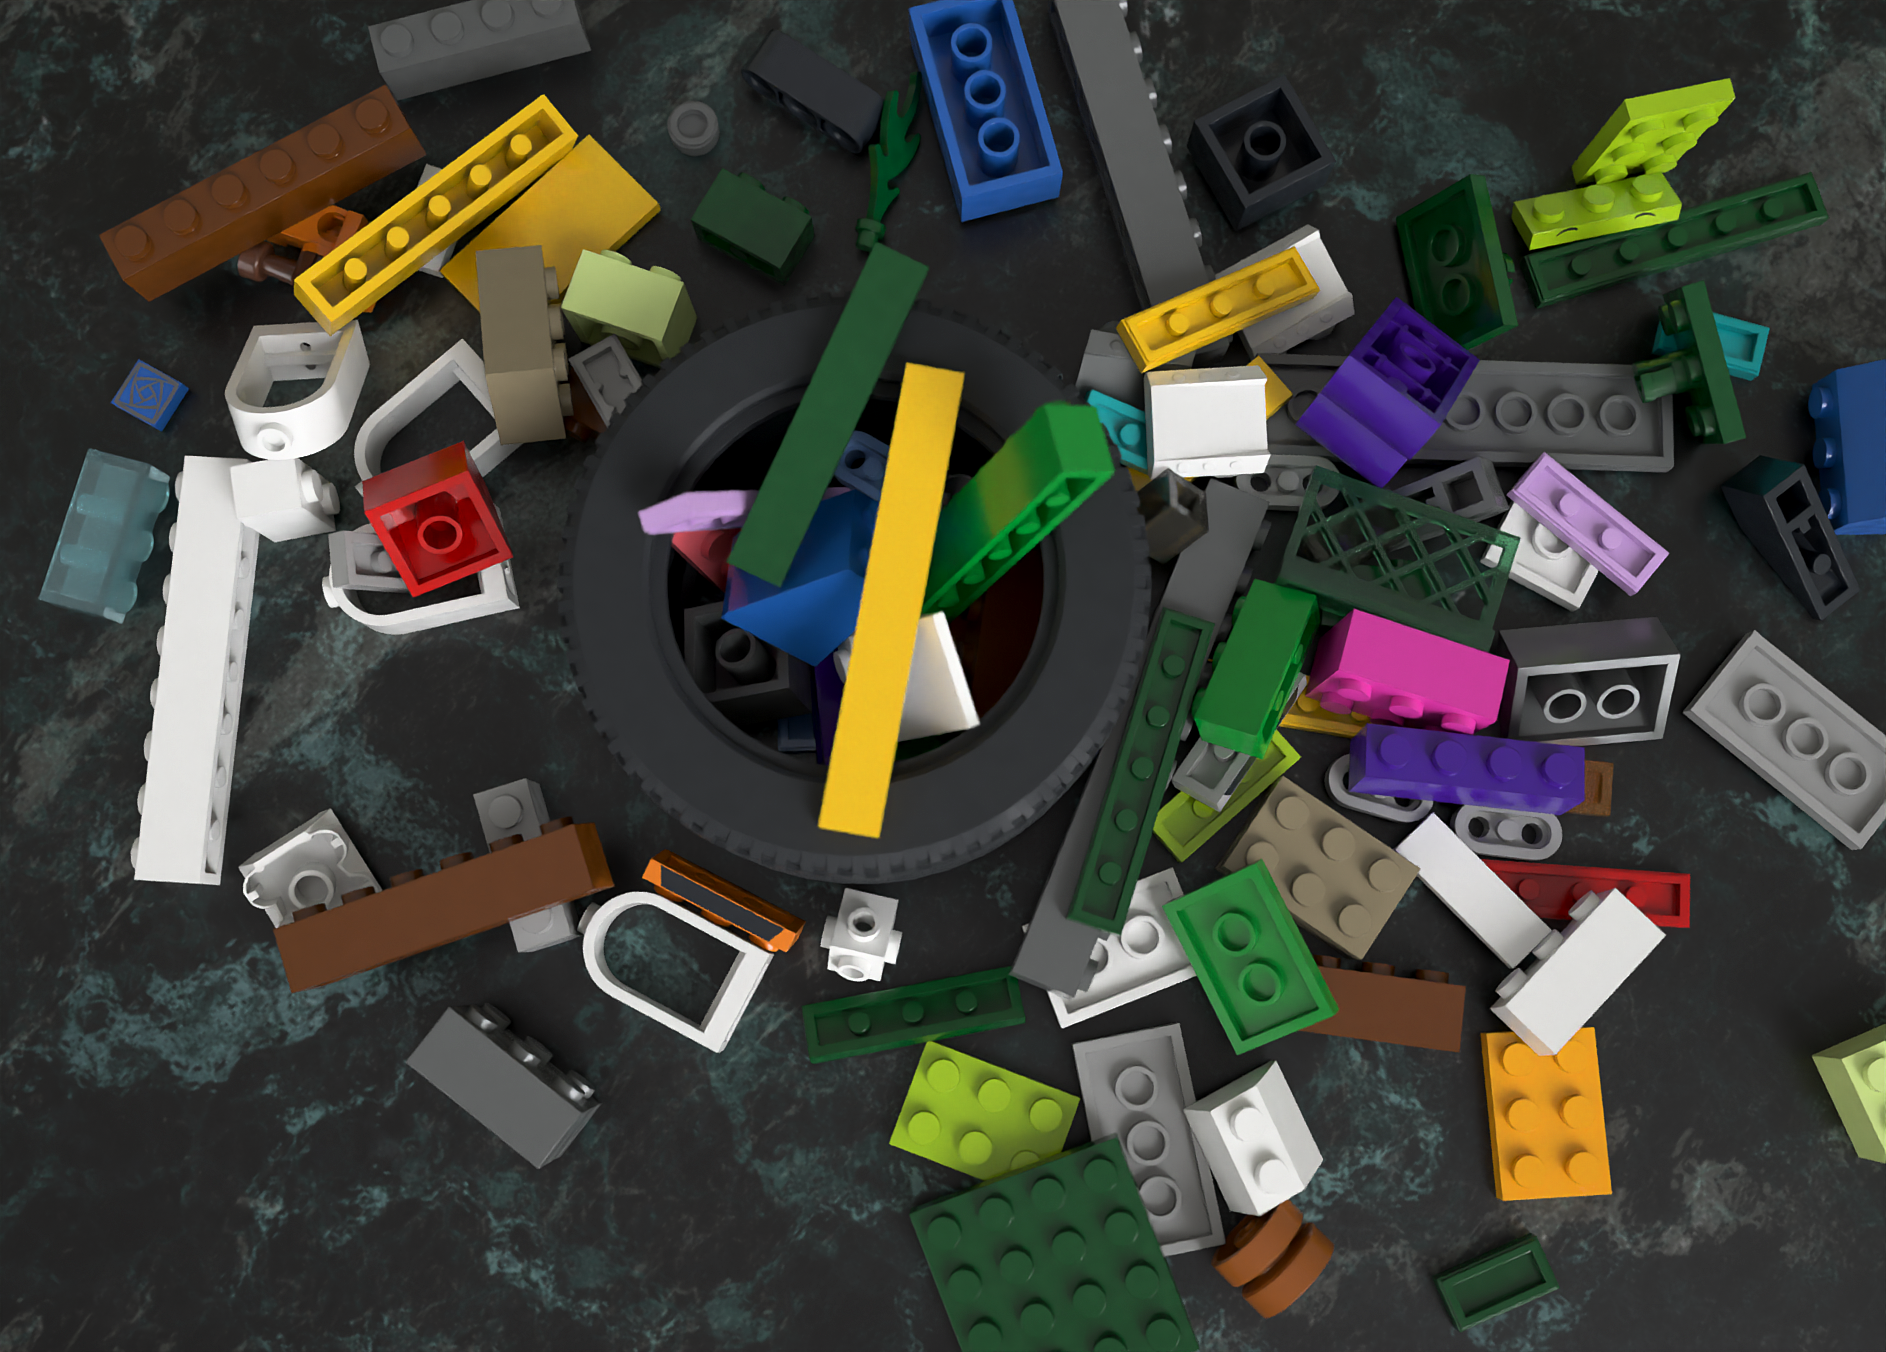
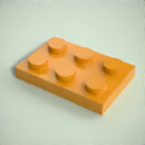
M1581 1027L1556 1055L1538 1056L1514 1031L1480 1033L1496 1198L1508 1201L1612 1194L1594 1027Z

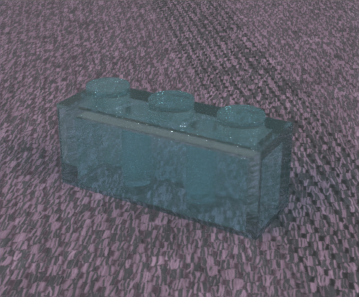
M88 448L39 600L66 610L123 624L126 612L132 609L137 598L136 580L142 562L149 558L153 549L154 539L152 531L158 513L164 510L169 499L170 490L168 482L170 476L148 463Z

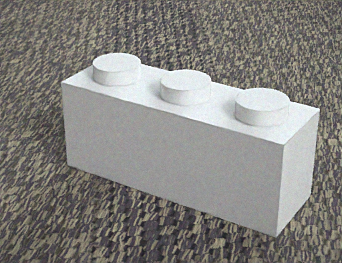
M1616 888L1598 894L1589 891L1582 896L1568 912L1573 920L1561 933L1556 929L1552 930L1532 950L1537 959L1524 972L1520 968L1514 970L1496 989V992L1501 997L1490 1009L1538 1056L1556 1055L1666 936Z

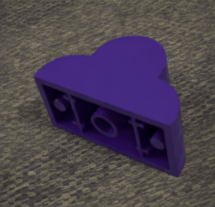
M1396 297L1295 425L1380 490L1441 426L1480 360Z

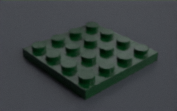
M1117 1132L911 1208L909 1216L962 1352H1194L1199 1350V1341Z

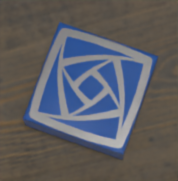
M138 359L111 403L162 432L189 388Z

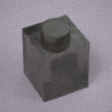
M1167 468L1137 492L1140 500V506L1137 509L1139 515L1143 514L1149 543V556L1164 565L1209 532L1206 493L1171 469Z

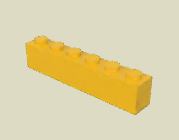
M544 94L295 278L294 296L328 335L332 336L548 172L573 149L578 135Z

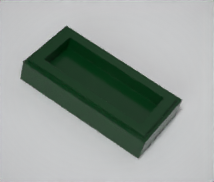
M1532 1233L1432 1276L1453 1326L1459 1332L1560 1288L1537 1236Z

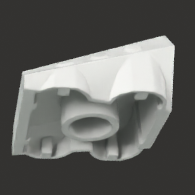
M1310 225L1300 228L1215 275L1216 279H1219L1295 246L1320 289L1313 299L1237 332L1251 361L1254 360L1257 353L1286 354L1288 349L1307 339H1321L1331 334L1337 323L1355 314L1352 293L1347 291L1320 239L1319 230Z
M1259 365L1145 372L1144 397L1147 463L1150 479H1181L1198 476L1222 478L1241 474L1264 473L1271 454L1267 449L1265 383L1267 377Z
M332 809L318 813L306 823L260 852L255 853L238 867L245 877L243 883L244 895L253 906L265 909L276 928L294 922L292 913L297 910L321 903L326 904L327 910L343 905L341 895L369 886H374L376 893L382 891Z

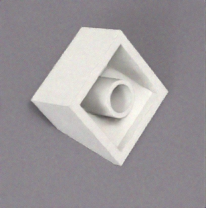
M1276 1060L1267 1062L1183 1109L1230 1211L1257 1216L1262 1215L1304 1190L1323 1161Z

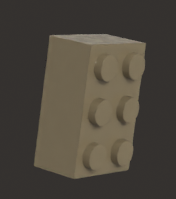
M541 245L476 251L484 370L500 444L508 445L565 439L564 417L574 416L570 383L560 384V381L568 380L570 372L566 343L556 344V340L564 339L563 335H565L562 304H551L552 299H559L555 266L545 267Z
M1284 776L1276 779L1268 786L1214 868L1225 876L1259 859H1263L1295 924L1348 960L1363 959L1421 869Z

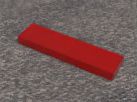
M1481 859L1539 918L1573 920L1568 912L1586 893L1593 891L1595 894L1616 888L1656 926L1690 927V874Z

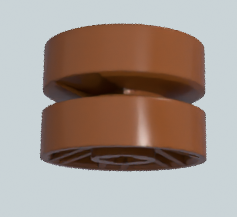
M1290 1199L1285 1200L1260 1216L1246 1214L1225 1237L1226 1244L1218 1247L1211 1261V1265L1231 1286L1238 1287L1244 1285L1242 1297L1263 1318L1277 1315L1298 1299L1320 1275L1334 1251V1244L1313 1222L1301 1224L1303 1212Z

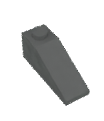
M1478 456L1330 517L1343 554L1361 557L1363 560L1459 530L1510 509L1492 461Z

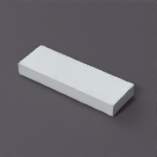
M1430 813L1393 849L1421 868L1417 876L1509 969H1513L1552 931L1434 813Z

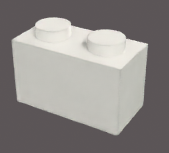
M299 458L284 460L268 459L229 467L237 520L273 542L336 531L334 514L339 513L340 503L334 484L329 483L328 480Z

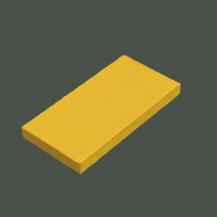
M588 135L439 271L480 313L476 251L541 245L545 267L555 266L559 299H552L551 304H558L564 300L583 249L600 254L602 250L616 252L661 209L658 202Z

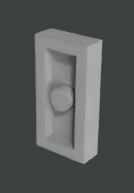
M346 530L328 534L333 588L411 594L377 534Z

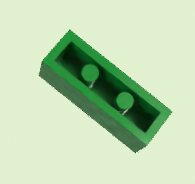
M1254 579L1247 597L1241 596L1238 599L1232 615V632L1228 641H1221L1214 653L1212 661V671L1214 673L1208 687H1201L1193 702L1192 718L1195 719L1202 741L1256 758H1264L1321 622L1316 595Z

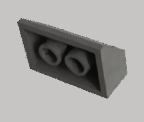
M1657 617L1499 630L1496 656L1510 660L1498 711L1502 738L1567 746L1663 739L1680 652Z

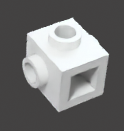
M845 888L838 917L827 916L822 935L821 947L830 949L827 969L837 971L842 977L853 981H865L867 979L880 981L885 962L895 964L902 932L893 930L898 900Z

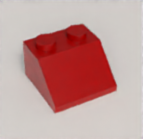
M464 441L362 481L364 512L413 598L513 558V552L486 483Z

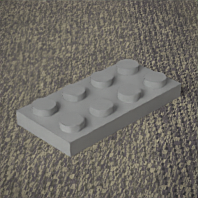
M1755 630L1745 634L1682 713L1849 849H1862L1886 818V735Z
M1176 1022L1071 1043L1090 1139L1094 1141L1117 1132L1165 1256L1226 1244L1210 1166L1183 1109L1196 1103L1180 1024Z

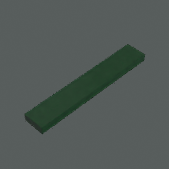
M1808 172L1680 210L1679 218L1675 221L1574 241L1524 256L1519 264L1535 308L1538 309L1822 225L1829 219V215L1812 172Z
M878 242L875 243L727 563L778 587L782 586L929 272L928 266Z
M1163 607L1160 612L1066 920L1118 937L1122 934L1215 626L1213 622Z

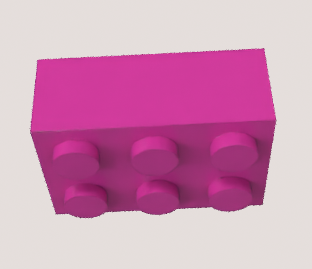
M1353 609L1319 639L1305 697L1320 701V706L1323 709L1333 713L1350 714L1351 712H1356L1369 716L1372 724L1473 735L1497 720L1510 660Z

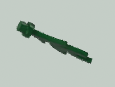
M920 71L910 73L907 96L899 115L897 114L899 92L898 90L887 91L881 117L880 144L869 145L871 186L866 218H858L855 226V231L858 233L855 246L866 252H871L875 243L878 240L884 239L887 228L880 223L882 216L890 202L900 194L898 187L888 188L887 183L907 167L914 157L921 140L919 133L910 134L905 140V133L913 120L920 97L922 73Z

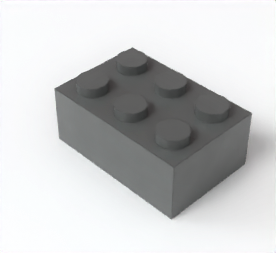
M484 1003L482 1007L478 1004L449 1007L406 1063L535 1167L540 1168L561 1157L602 1104L592 1096L596 1090L595 1087L575 1071L569 1070L565 1075L549 1061L553 1054L534 1038L527 1036L524 1041L507 1028L511 1023L510 1019L491 1004Z

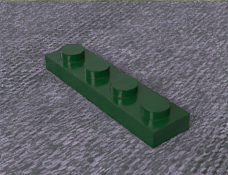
M1012 966L804 1005L802 1006L809 1059L812 1064L1026 1023L1018 979L1009 975Z

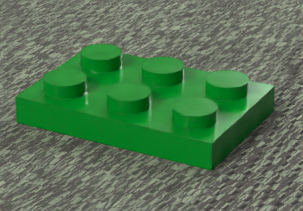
M1259 859L1174 898L1162 906L1237 1055L1330 1018L1338 1012L1339 1007L1263 859Z

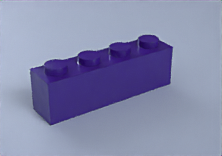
M1367 723L1350 740L1348 792L1562 815L1585 801V747Z

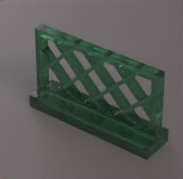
M1316 465L1310 476L1280 566L1276 570L1272 583L1316 595L1319 609L1345 617L1353 609H1357L1488 653L1495 634L1492 627L1521 537ZM1323 484L1340 490L1350 508L1325 518L1316 500L1320 485ZM1357 497L1365 499L1367 501L1359 503ZM1382 505L1393 510L1400 527L1377 537L1364 511L1374 506ZM1310 514H1312L1316 523L1306 527ZM1408 515L1416 517L1418 519L1411 522ZM1354 516L1367 542L1343 552L1330 526ZM1428 523L1439 525L1445 530L1452 545L1429 555L1415 529ZM1318 531H1321L1333 554V557L1320 563L1296 556L1301 540ZM1459 533L1470 537L1463 540ZM1405 534L1418 560L1395 570L1381 544ZM1479 541L1503 548L1498 565L1483 573H1480L1467 549L1468 546ZM1372 549L1385 575L1368 582L1356 577L1347 559ZM1456 552L1470 579L1447 589L1433 562ZM1338 564L1341 572L1329 567ZM1423 567L1436 594L1423 600L1410 597L1399 577ZM1493 577L1489 590L1484 580ZM1389 582L1393 590L1382 587L1381 585ZM1474 585L1484 604L1480 621L1461 615L1451 595ZM1441 601L1444 608L1433 605V603Z

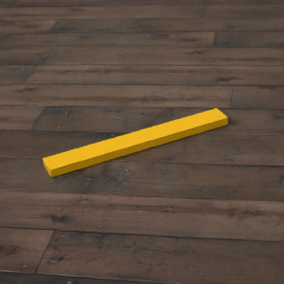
M906 363L819 828L879 838L964 383V373Z

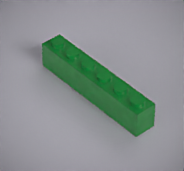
M1052 401L1040 406L1015 435L1007 439L1005 445L987 464L979 468L978 473L967 485L953 495L952 500L939 512L921 614L943 612L947 625H949L1115 473L1096 406L1070 405L1066 401Z

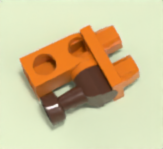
M331 205L267 239V241L285 247L291 245L302 249L298 260L275 255L273 245L263 241L239 254V275L257 282H262L268 276H272L294 286L295 278L367 226L369 222L362 214L350 210L346 211L338 206ZM375 303L363 312L371 313L374 309Z

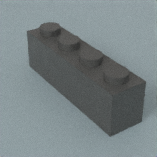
M469 0L368 26L379 73L397 101L591 51L577 0Z

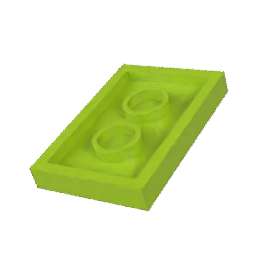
M1730 78L1625 99L1571 166L1576 185L1596 181V185L1623 180L1628 174L1642 171H1645V174L1665 173L1676 167L1680 157L1697 144V139L1707 128L1718 122L1720 114L1736 98Z
M930 1041L926 1042L889 1144L986 1181L1061 1153L1080 1097L938 1042Z

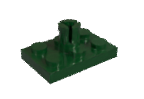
M1469 174L1396 217L1417 313L1466 350L1518 326L1510 290L1513 279L1507 277V272H1515L1512 258L1501 250L1484 175Z
M1704 280L1662 294L1665 304L1658 307L1660 322L1666 336L1674 335L1678 350L1665 353V355L1646 361L1641 360L1632 364V370L1635 374L1634 381L1641 401L1647 403L1665 395L1689 391L1692 405L1687 406L1685 411L1690 431L1694 437L1701 435L1703 444H1726L1746 438Z

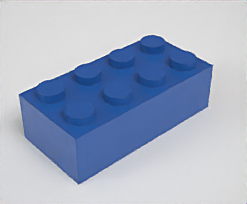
M939 0L908 8L909 37L918 69L922 73V84L961 222L1059 197L1063 171L1013 0Z

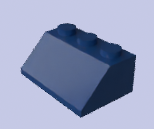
M1886 359L1837 369L1814 383L1809 395V413L1812 418H1815L1816 441L1813 446L1812 457L1815 467L1819 469L1821 491L1818 496L1836 535L1886 534Z

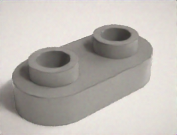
M1271 454L1264 473L1234 476L1233 487L1269 501L1267 510L1315 512L1326 508L1336 498L1341 487V477L1336 466L1323 457ZM1251 478H1263L1267 482L1268 489L1263 492L1256 491L1251 486ZM1312 479L1316 481L1319 486V493L1310 494L1306 492L1303 488V480Z
M1350 754L1333 761L1326 771L1324 783L1329 797L1336 804L1345 808L1396 823H1410L1420 820L1427 815L1433 805V801L1410 799L1409 804L1406 807H1402L1391 796L1348 792L1342 780L1344 774L1349 772Z
M1462 804L1454 811L1450 819L1449 828L1477 855L1536 861L1553 855L1558 850L1562 841L1561 824L1554 814ZM1472 818L1480 820L1483 824L1484 830L1479 838L1474 837L1469 832L1468 824ZM1525 825L1532 826L1536 832V839L1532 844L1526 843L1522 838V829Z

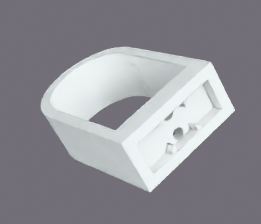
M351 320L332 336H329L318 322L259 325L253 327L225 389V398L240 443L245 451L264 459H293L321 451L344 435L349 426L370 366L358 320ZM325 378L323 385L314 394L301 401L278 407H263L273 381Z
M463 338L377 409L364 422L357 435L354 448L355 464L362 481L381 474V456L389 440L459 380L464 383L494 417L485 377L484 362ZM496 429L470 451V454L483 478L523 443L501 445ZM361 481L355 486V488L363 496V485Z
M494 504L503 527L500 509ZM371 523L354 530L355 532L376 534ZM510 559L477 572L481 594L389 615L368 614L362 607L358 599L357 590L333 588L331 564L329 576L323 577L322 580L324 596L331 608L340 606L346 614L369 628L392 635L411 633L520 608Z
M648 892L625 893L609 900L602 907L592 902L586 909L577 927V931L584 934L583 956L585 965L591 978L599 988L610 996L717 1053L725 1049L774 956V953L757 946L723 926L709 921L704 916L682 904L669 900L659 894ZM651 904L740 950L701 1025L626 986L611 973L604 956V940L609 926L620 913L636 905Z

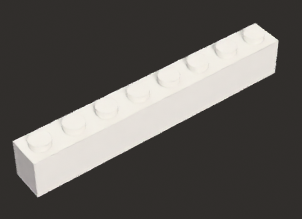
M185 456L183 471L179 472L176 478L175 492L179 501L177 522L171 526L169 533V545L173 552L171 574L166 576L163 584V598L167 604L165 626L159 629L157 635V651L161 656L159 676L153 681L150 691L151 705L155 710L152 730L148 732L144 742V755L148 761L146 783L139 790L137 801L139 813L142 815L140 835L135 839L131 850V862L135 868V880L220 885L260 534L236 518L229 467L252 463L248 459Z

